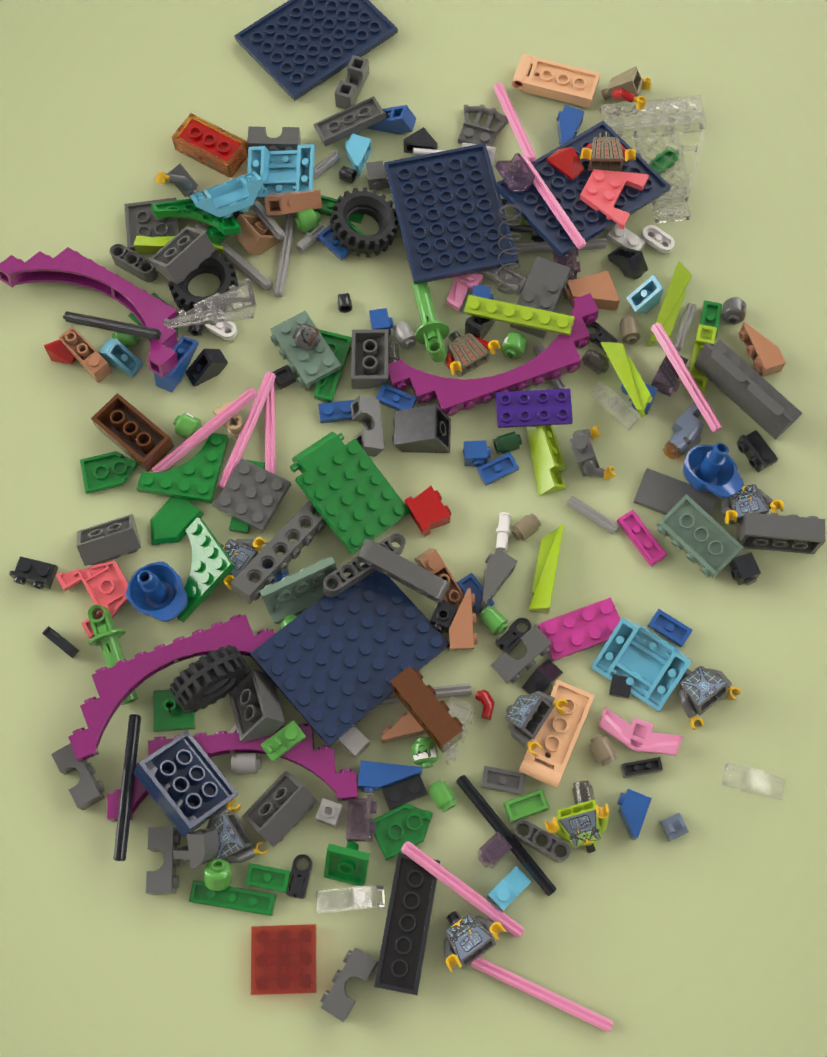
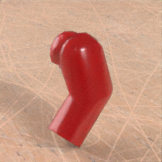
M479 690L476 692L475 698L481 701L484 706L481 717L491 720L495 704L488 691Z

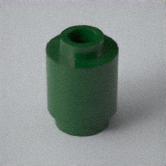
M513 431L497 436L496 439H493V444L497 454H505L520 449L522 440L520 435Z

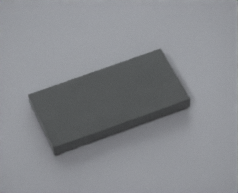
M371 97L313 125L326 147L352 135V133L354 134L385 120L387 117L375 97Z
M647 468L633 503L666 515L687 494L711 516L718 496L713 493L698 492L688 483Z

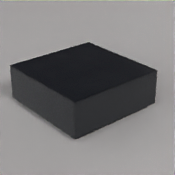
M288 365L272 372L276 376L275 382L280 390L296 382V378Z
M613 674L609 695L629 699L632 685L626 683L628 677Z

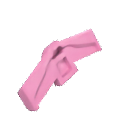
M477 272L454 277L445 304L460 312L468 289L473 291V286L480 285L484 275Z
M604 707L598 725L602 730L636 752L677 756L683 739V735L651 732L654 724L634 717L632 724H630L607 707Z

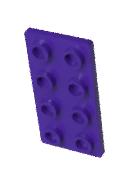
M569 388L496 393L498 428L567 425L573 423L571 391Z

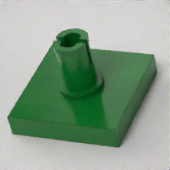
M170 690L154 691V732L195 729V712H184Z
M352 841L347 843L346 848L329 844L326 852L324 878L364 887L367 879L370 854L358 851L359 845Z

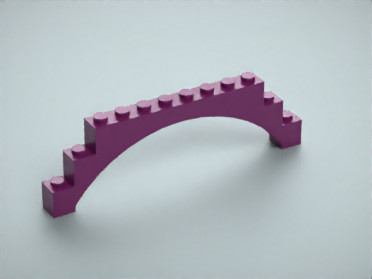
M67 247L54 258L39 251L25 263L23 260L17 259L12 255L0 263V280L12 288L15 285L26 283H66L87 287L117 300L136 316L142 326L159 329L162 332L159 340L149 339L150 354L147 356L149 370L164 378L178 365L176 352L172 349L178 344L177 332L173 328L178 323L177 310L173 306L162 302L159 298L148 294L145 290L134 286L131 282L122 279L119 275L108 271L105 267L96 264L91 259L84 257L79 252Z
M591 293L573 299L571 316H574L575 320L571 335L559 334L549 347L537 357L506 373L477 379L445 378L417 370L405 364L403 359L388 364V378L391 386L400 391L411 386L415 397H417L418 404L428 403L436 398L439 408L446 415L453 416L458 411L470 410L475 405L491 402L496 398L497 392L523 391L529 386H537L546 380L557 379L565 373L576 372L581 366V358L576 348L581 349L589 344L590 334L585 324L594 323L598 319L599 310Z
M241 614L231 617L228 622L214 623L210 629L205 631L203 629L196 630L190 637L184 638L182 636L176 638L172 644L167 646L161 644L154 647V651L146 653V651L140 652L131 660L123 659L116 662L113 667L97 669L96 673L92 674V678L100 698H89L84 701L85 704L80 705L88 729L85 730L84 727L72 732L73 735L68 736L76 760L81 762L99 754L98 747L103 733L119 706L138 686L157 672L175 663L208 655L210 651H217L222 646L225 648L228 645H235L241 655L250 656V653L275 634L274 630L263 629L254 636L246 615L241 616Z
M306 723L297 724L306 738L280 758L300 765L315 774L337 794L338 801L359 799L356 771L352 772V769H341L340 773H336L334 749H330L328 746H320L318 750H314L313 728ZM282 725L274 734H276L279 730H281V729H282L283 727H285L286 725ZM237 729L235 733L216 731L215 735L196 733L193 738L211 758L230 753L266 754L261 744L273 735L242 742L240 741ZM175 735L172 739H166L165 736L154 737V740L148 741V756L180 735ZM136 776L130 820H133V813L149 795ZM121 789L114 790L112 794H107V819L112 822L118 821Z

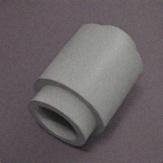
M405 321L395 324L393 333L400 346L407 349L412 348L417 340L410 325Z
M237 753V755H233L231 758L232 772H237V774H257L258 769L262 768V759L258 757L257 753Z

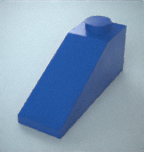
M407 105L385 108L383 111L387 119L367 127V129L394 134L409 133L413 131L416 117Z
M565 105L563 111H559L556 121L559 122L558 136L560 146L576 137L583 122L584 111Z
M185 336L179 339L178 344L172 348L176 352L178 365L164 378L154 373L157 387L171 393L181 382L199 345L198 341Z
M361 761L358 788L362 789V792L374 793V790L380 791L419 774L422 775V767Z

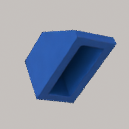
M627 789L625 793L621 792L617 804L620 805L618 812L630 838L636 840L652 798Z

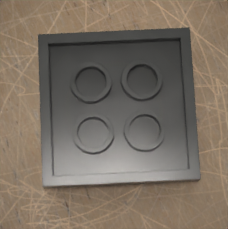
M176 197L124 204L127 248L136 251L134 248L136 236L155 238L176 236L180 233L179 217L156 218L151 209L152 203L177 200Z
M241 459L213 507L264 532L292 484L284 478Z

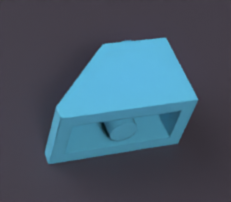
M352 133L350 139H347L345 143V150L352 168L357 171L356 176L360 177L372 151V141L369 138Z
M652 275L632 292L627 299L635 312L647 314L660 303L664 289L657 277Z
M108 339L98 351L111 366L130 377H133L143 364L117 339Z
M516 866L487 897L503 912L532 881Z

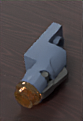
M695 402L673 424L671 430L674 434L663 448V452L670 459L678 458L701 442L700 435L704 424L698 419L701 412Z

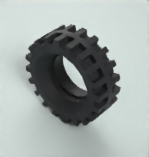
M363 187L362 191H358V188H353L352 193L348 190L345 191L344 196L340 195L337 203L334 204L330 218V232H334L332 237L334 241L339 240L338 246L340 248L345 246L347 248L346 252L349 254L351 251L357 252L356 256L360 257L361 253L366 254V257H370L372 253L378 256L381 250L385 252L394 240L398 229V219L395 209H392L393 202L391 200L387 202L385 200L386 195L384 194L381 196L377 195V190L373 189V192H368L365 187ZM358 213L369 215L378 223L379 231L374 235H361L349 226L348 219L351 215Z
M215 250L208 259L200 263L196 270L191 271L184 281L178 284L171 281L168 282L174 302H176L179 309L183 308L184 313L187 315L192 312L193 316L198 317L199 314H202L205 318L209 313H217L220 310L226 312V305L232 306L234 304L233 297L237 298L238 296L237 289H239V284L231 260L228 261L225 254L220 256L218 250ZM208 273L220 279V287L209 296H194L188 290L190 281L197 275Z
M228 645L225 648L222 646L217 651L212 650L208 655L201 656L198 661L189 664L186 670H182L180 672L181 675L175 677L174 682L170 684V691L184 712H197L201 708L205 709L208 705L215 704L220 698L226 697V694L242 681L251 670L235 645Z

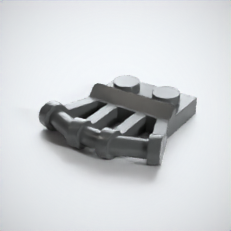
M482 104L480 106L464 105V124L458 137V143H485L486 146L492 147L496 135L509 122L506 115L504 116L496 111V108L489 109ZM469 113H478L474 123H469ZM483 114L489 116L485 127L479 126ZM494 118L500 121L496 127L490 129Z

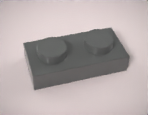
M484 766L481 787L522 795L525 774Z

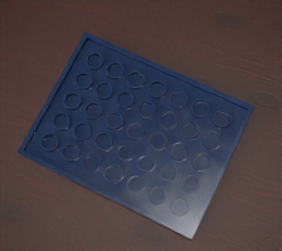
M289 0L234 36L235 40L295 101L347 67L353 55L362 57L397 34L398 28L369 0Z
M604 121L531 163L585 242H588L617 223L612 219L608 220L607 216L601 211L594 210L580 200V195L593 172L588 171L589 160L580 159L582 148H586L588 144L593 143L594 137H599L601 132L606 131L609 133V137H617L620 144L626 150L632 149ZM574 147L584 167V171L573 181L546 162L547 158L558 149ZM636 153V160H624L622 170L618 172L649 175L648 181L643 191L625 185L614 208L628 212L631 215L669 192L671 186ZM523 168L495 184V188L509 204H514L521 208V216L561 258L577 248Z
M485 143L384 162V169L414 285L502 267L498 262V256L502 252L498 246V241L503 237L502 235L510 234L511 231L509 225L505 223L500 227L502 235L498 231V227L502 223L499 218V209L503 206L499 191L495 188L497 182ZM503 209L501 213L506 216L505 210ZM502 238L500 247L503 250L515 248L514 241ZM516 249L506 251L509 253H517ZM503 252L500 255L499 260L503 265L508 263L519 264L517 254L511 255Z
M363 564L361 567L367 568L369 566L367 564ZM376 570L335 597H327L326 595L321 597L250 653V656L326 745L330 747L393 694L390 683L393 678L409 666L413 670L417 669L420 671L444 651L450 643L437 629L433 628V624L389 576Z

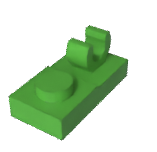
M293 720L263 742L261 747L271 761L274 762L303 741L306 736Z

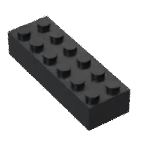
M398 853L374 987L418 995L437 878L402 853Z

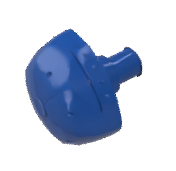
M725 444L698 445L687 453L682 471L686 480L696 491L713 493L719 498L725 499L737 494L743 486V479L737 471L736 463L728 455L729 449Z
M163 561L150 563L138 569L131 577L126 590L128 601L140 613L163 622L176 618L188 603L187 593L183 588L180 576Z

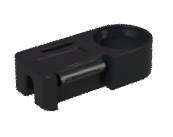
M597 322L589 325L586 324L587 329L593 327L597 330V333L590 334L589 341L591 343L595 342L602 350L604 349L601 342H618L614 336Z
M518 618L509 626V630L499 641L496 639V646L502 652L509 654L521 642L520 638L531 629L530 621L526 618ZM525 623L528 627L527 631L519 632L516 628L517 624Z
M50 626L42 632L45 637L71 658H74L79 652L75 646Z
M305 854L296 856L293 861L291 873L294 875L291 878L290 893L286 892L289 897L306 898L313 862ZM305 858L308 860L309 866L306 870L301 871L297 868V862Z

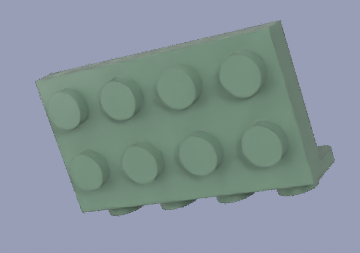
M303 311L271 328L272 336L270 338L274 346H279V353L283 360L287 359L289 362L288 367L293 374L296 373L298 376L296 379L300 387H305L309 391L310 385L342 369L320 332L318 336H321L318 347L314 346L311 350H307L295 344L293 335L298 325L308 323L316 327L307 312Z
M687 494L656 524L658 526L657 530L664 537L668 536L673 540L671 543L678 550L682 549L687 553V559L693 564L697 563L701 567V572L708 578L710 576L712 578L716 577L744 548Z
M332 557L322 559L311 567H305L300 572L285 576L281 581L268 584L259 590L275 624L282 622L284 617L288 615H297L305 611L324 596L322 591L323 581L327 575L337 570ZM334 583L327 584L330 589L336 586Z

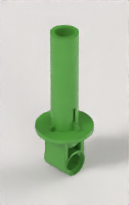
M428 282L416 285L413 283L412 288L422 323L415 332L416 340L426 345L434 362H442L447 357L444 339L449 335V327L445 322L437 320Z
M96 604L88 610V618L95 635L88 643L90 646H101L107 667L110 668L115 666L116 662L124 659L117 638L123 636L126 631L124 628L116 629L110 610ZM102 610L103 616L97 620L96 613ZM134 690L121 705L136 701L138 699L136 691Z

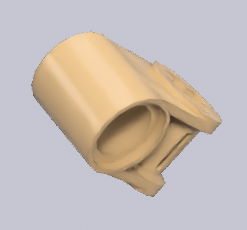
M227 401L226 403L218 407L216 410H214L213 413L215 414V416L219 414L222 410H224L227 406H229L231 403ZM237 413L223 425L233 437H239L244 424Z

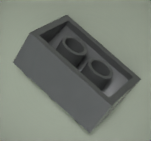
M186 226L153 255L149 262L169 281L178 284L184 281L191 271L196 270L200 263L208 259L216 249L205 232Z
M388 329L352 330V389H371L388 381Z
M133 514L77 531V549L84 566L97 565L103 560L116 559L121 554H131L141 548V541Z
M253 669L229 692L240 741L246 742L273 735L285 723L275 685L264 672Z
M285 771L248 809L243 818L270 845L275 847L297 825L299 820L312 809L318 800L299 781Z

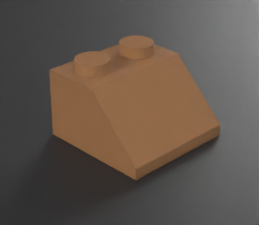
M239 214L236 219L241 226V233L235 234L234 238L245 247V251L249 254H263L282 241L274 237L257 215Z

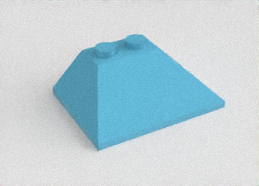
M298 145L297 150L269 151L265 146L249 147L247 174L255 171L263 180L256 198H265L272 193L313 190L315 145Z
M253 171L191 194L190 197L196 207L219 218H228L233 215V212H244L250 209L249 206L254 204L263 180Z
M622 617L590 668L611 681L613 674L628 677L626 683L632 685L630 693L660 712L692 661L666 640L642 625Z

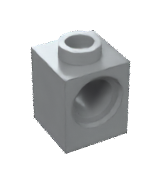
M355 726L338 739L339 743L356 759L370 745V741Z
M323 798L316 815V820L337 828L344 810L343 805Z

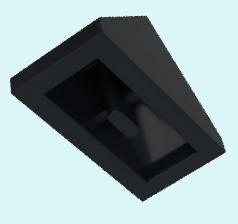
M424 127L406 137L403 141L404 153L413 154L414 148L438 150V143Z
M476 316L469 317L465 321V335L470 333L474 337L483 339L495 321Z
M548 659L536 668L522 686V689L528 694L537 691L545 693L563 672Z

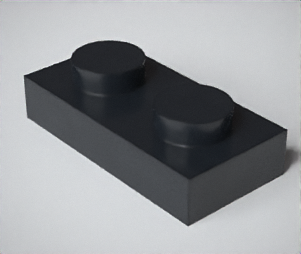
M420 774L382 790L390 811L405 803L407 804L428 795Z

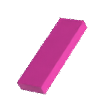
M634 510L617 519L619 526L650 567L667 557L666 552Z

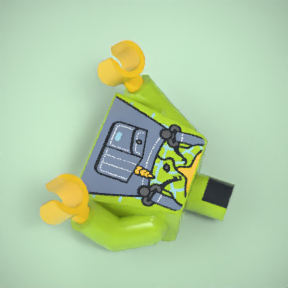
M596 799L559 809L557 810L558 822L556 817H552V822L544 821L547 832L556 833L565 841L571 842L573 847L583 845L586 853H592L597 850L596 841L602 839L601 833L607 828L610 815L608 803L604 807H598Z

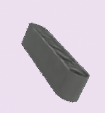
M394 533L378 544L401 555L406 540L402 534ZM396 542L400 547H394L391 543ZM356 557L327 575L323 581L322 591L327 597H335L376 571V569L370 566L367 568L361 567L360 563L362 562ZM351 573L353 577L346 578L343 574ZM334 583L337 587L330 589L327 584Z
M365 539L357 555V559L433 601L441 603L450 584L444 579L372 540Z

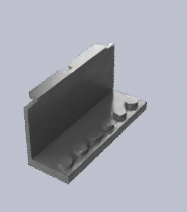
M719 340L713 346L708 342L704 345L694 366L775 440L802 415L800 410L722 340Z

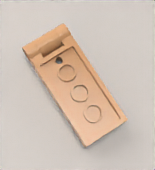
M524 54L521 56L512 86L519 90L523 89V92L590 109L599 83L600 73Z
M559 680L556 681L550 696L555 697V700L565 699L569 708L562 706L561 708L566 711V714L561 715L558 713L557 708L553 706V710L535 739L531 740V742H538L544 750L536 747L534 752L539 757H535L528 747L519 772L555 788L559 785L594 699V695Z

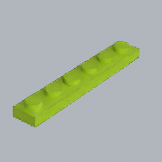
M468 295L464 314L567 336L571 335L575 317L472 295Z

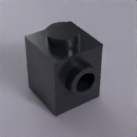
M752 552L733 558L729 564L732 578L737 581L738 585L744 583L746 585L753 584L761 574Z
M443 600L441 603H438L430 619L433 628L437 629L440 633H443V631L448 633L458 607Z

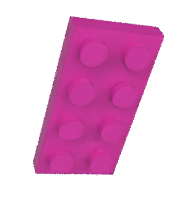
M610 597L539 623L538 628L551 641L549 654L552 661H556L607 642L621 619Z

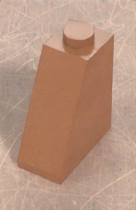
M608 270L567 281L564 295L566 300L569 299L571 306H573V299L591 293L598 309H618L620 299Z

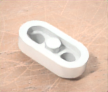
M648 225L644 228L642 239L647 244L663 254L670 253L675 245L673 237L654 225Z
M209 313L205 316L204 324L208 331L224 340H232L237 336V328L232 321L217 313Z

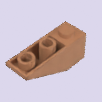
M320 190L272 193L264 198L267 216L301 212L309 208L318 209L323 207Z
M746 322L743 323L739 331V338L744 342L746 352L754 362L755 371L759 372L762 377L781 372L786 362L779 348Z
M73 326L58 337L97 383L112 373L108 362Z
M429 548L414 559L418 566L450 584L443 601L456 606L463 600L465 595L437 550Z
M471 588L467 589L449 628L450 651L473 650L474 645L478 644L477 633H473V625H476V613H472V605H475V593L471 594Z
M405 712L397 719L398 723L395 726H389L382 732L381 742L383 744L426 734V732L410 713L407 714Z

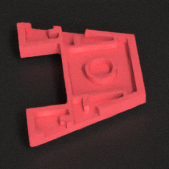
M594 169L580 195V200L594 210L601 211L607 216L608 220L612 219L618 224L620 229H624L630 213L614 208L625 185L643 191L649 175Z
M115 560L93 565L86 569H75L72 572L56 574L64 591L83 582L94 604L108 608L112 618L128 602L126 597L128 581ZM99 610L96 614L97 620L103 616L102 610ZM87 619L81 624L90 639L95 637L90 620Z

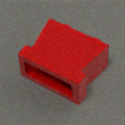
M432 486L428 487L414 499L412 496L405 499V505L411 511L410 515L423 537L429 535L430 530L449 524L450 516L452 515L447 505L444 506L441 502L442 497L438 490L434 491Z

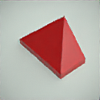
M574 147L558 149L546 160V162L572 181L584 171V167Z
M60 339L44 345L51 361L72 365L76 360Z

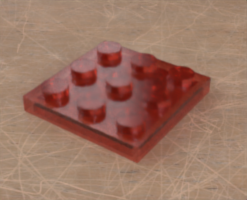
M316 924L251 926V995L317 993Z

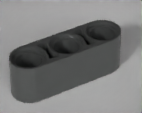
M115 244L110 248V254L116 266L148 283L157 279V271L146 257L122 244Z
M520 820L515 824L513 835L518 841L558 863L564 862L570 856V847L566 842L527 820ZM518 826H526L528 828V835H520L517 831ZM536 837H545L547 840L546 846L541 847L537 845ZM556 847L564 848V857L556 856L554 851Z

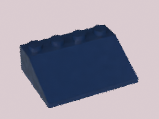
M188 730L140 761L133 772L183 838L202 826L210 817L238 796L236 790Z

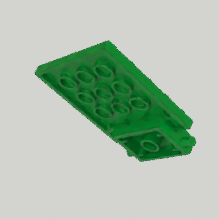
M330 432L292 458L294 464L290 466L292 472L299 470L302 473L296 477L295 482L348 552L353 555L361 549L365 539L374 540L410 514L411 511L355 438L345 445L342 442L345 439L342 433L337 435L334 432Z

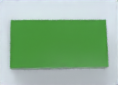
M542 789L503 803L510 823L549 809Z

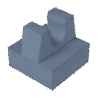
M680 813L660 821L669 841L689 832Z

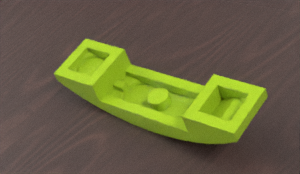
M699 324L689 371L704 395L708 377L703 375L694 364L707 342L712 346L714 345L717 328Z

